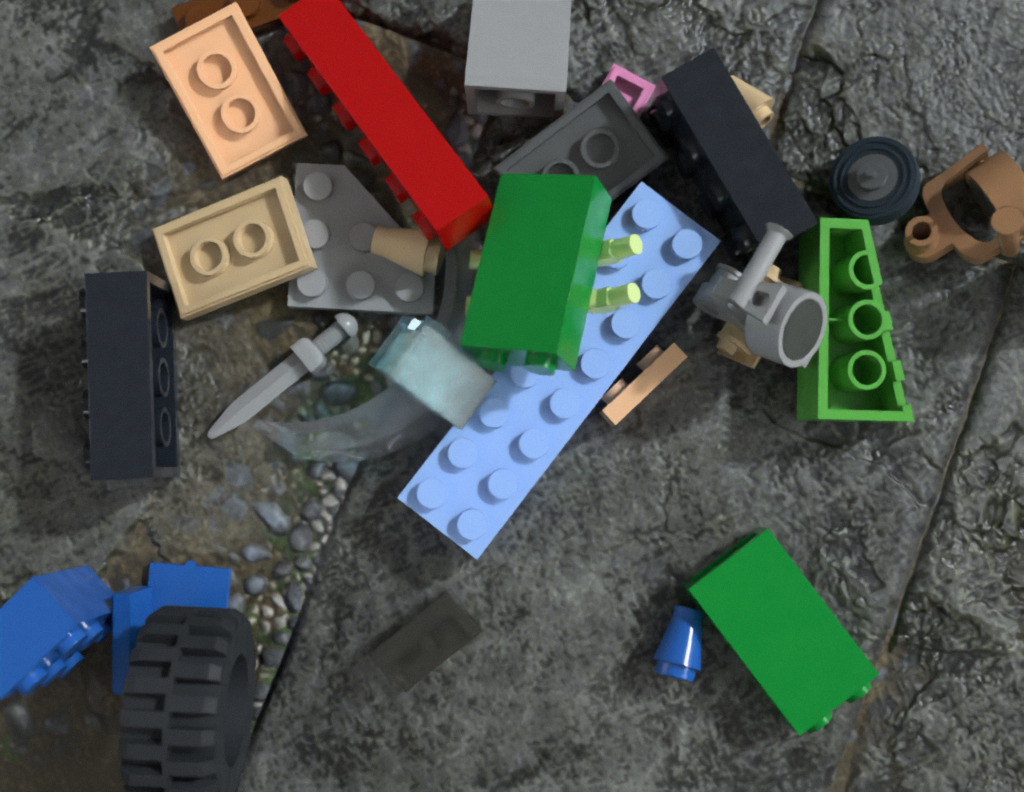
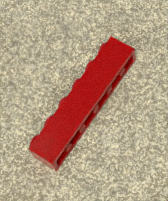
M300 0L278 15L288 32L287 35L281 38L297 63L306 58L312 67L306 74L321 96L324 97L331 93L338 103L331 108L346 130L350 132L356 127L361 133L363 139L357 143L375 168L383 163L390 175L384 178V181L397 200L402 204L409 199L416 208L417 212L411 215V218L428 241L436 236L446 251H448L490 221L493 207L486 192L340 0Z

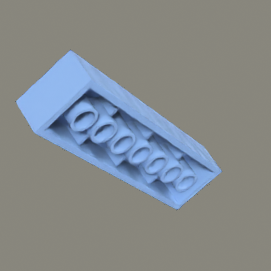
M642 181L606 226L603 241L611 238L616 240L636 234L642 241V252L638 255L624 258L622 262L597 267L593 289H601L608 286L613 288L633 282L637 284L640 290L639 302L622 306L619 310L604 314L587 313L575 371L555 370L554 375L544 376L531 373L521 366L507 365L506 371H495L397 497L476 559L487 548L721 242Z

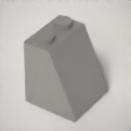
M473 0L464 81L468 114L557 120L563 115L567 89L572 0Z

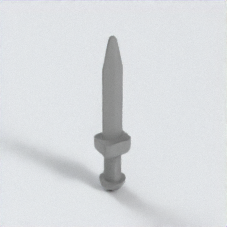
M339 313L334 316L337 321L312 341L308 338L297 340L290 346L294 352L227 407L208 431V438H217L245 424L307 372L310 371L316 374L323 369L327 362L324 355L346 337L350 336L353 339L358 331L356 319L350 314Z

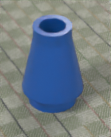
M675 606L673 616L653 656V659L657 661L655 673L687 682H694L696 671L701 672L703 612L683 606Z

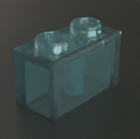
M404 314L368 364L438 418L462 431L497 381L482 369L483 367L477 365V359L463 347L457 349L447 341L452 333L442 324L429 316H426L422 322Z

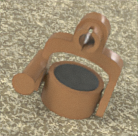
M981 143L940 175L925 184L922 196L928 215L913 218L905 228V249L908 256L918 263H931L953 249L961 258L975 265L984 264L1000 253L1006 257L1016 256L1020 251V242L1024 241V173L1004 151H998L989 157L987 148ZM965 179L972 195L991 221V225L998 236L990 242H981L967 234L946 208L943 194L947 188ZM928 236L927 239L918 240L921 237Z

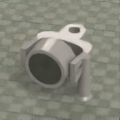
M767 222L765 224L767 232L744 272L741 273L729 265L718 263L708 283L703 282L692 302L705 313L732 323L745 333V341L751 353L790 368L800 366L806 368L825 335L827 306L823 297L816 292L783 282L762 283L785 241L793 239V235L784 227Z

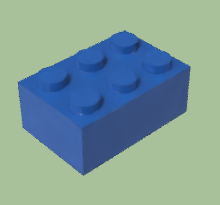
M88 565L34 576L0 608V701L16 693H20L25 697L39 685L45 688L58 677L61 680L66 678L85 660L80 654L94 641L96 644H100L112 634V595L114 592Z

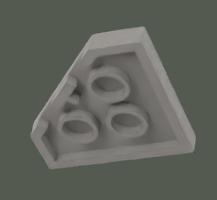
M297 163L294 199L318 269L289 280L287 306L290 309L434 316L436 275L427 273L425 277H422L382 256L371 254V242L378 225L388 228H401L345 165Z

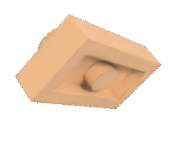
M675 343L671 344L665 351L656 345L636 364L642 372L629 385L621 378L601 397L607 406L599 414L611 427L615 426L688 356Z

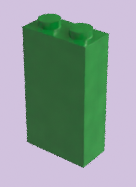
M501 173L460 341V346L477 359L476 364L480 367L493 371H506L507 365L521 366L531 373L544 376L554 375L555 370L575 371L612 198L596 175Z
M758 526L682 584L788 726L799 736L806 731L814 733L823 728L832 718L830 712L845 701L852 703L863 697L872 687L869 682L879 675L768 528Z

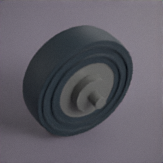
M880 136L858 140L845 148L836 158L829 176L830 194L838 210L848 219L869 220L870 226L884 225L903 216L914 204L921 185L919 166L911 151L894 139Z

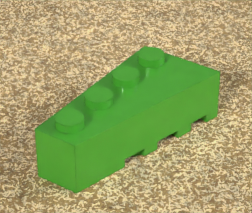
M820 217L816 219L818 223L799 238L798 282L804 285L803 289L816 292L823 297L827 306V324L821 344L806 368L802 366L797 367V421L915 422L911 404H906L901 380H905L901 360H896L890 336L889 330H893L890 311H885L879 288L883 282L869 220Z

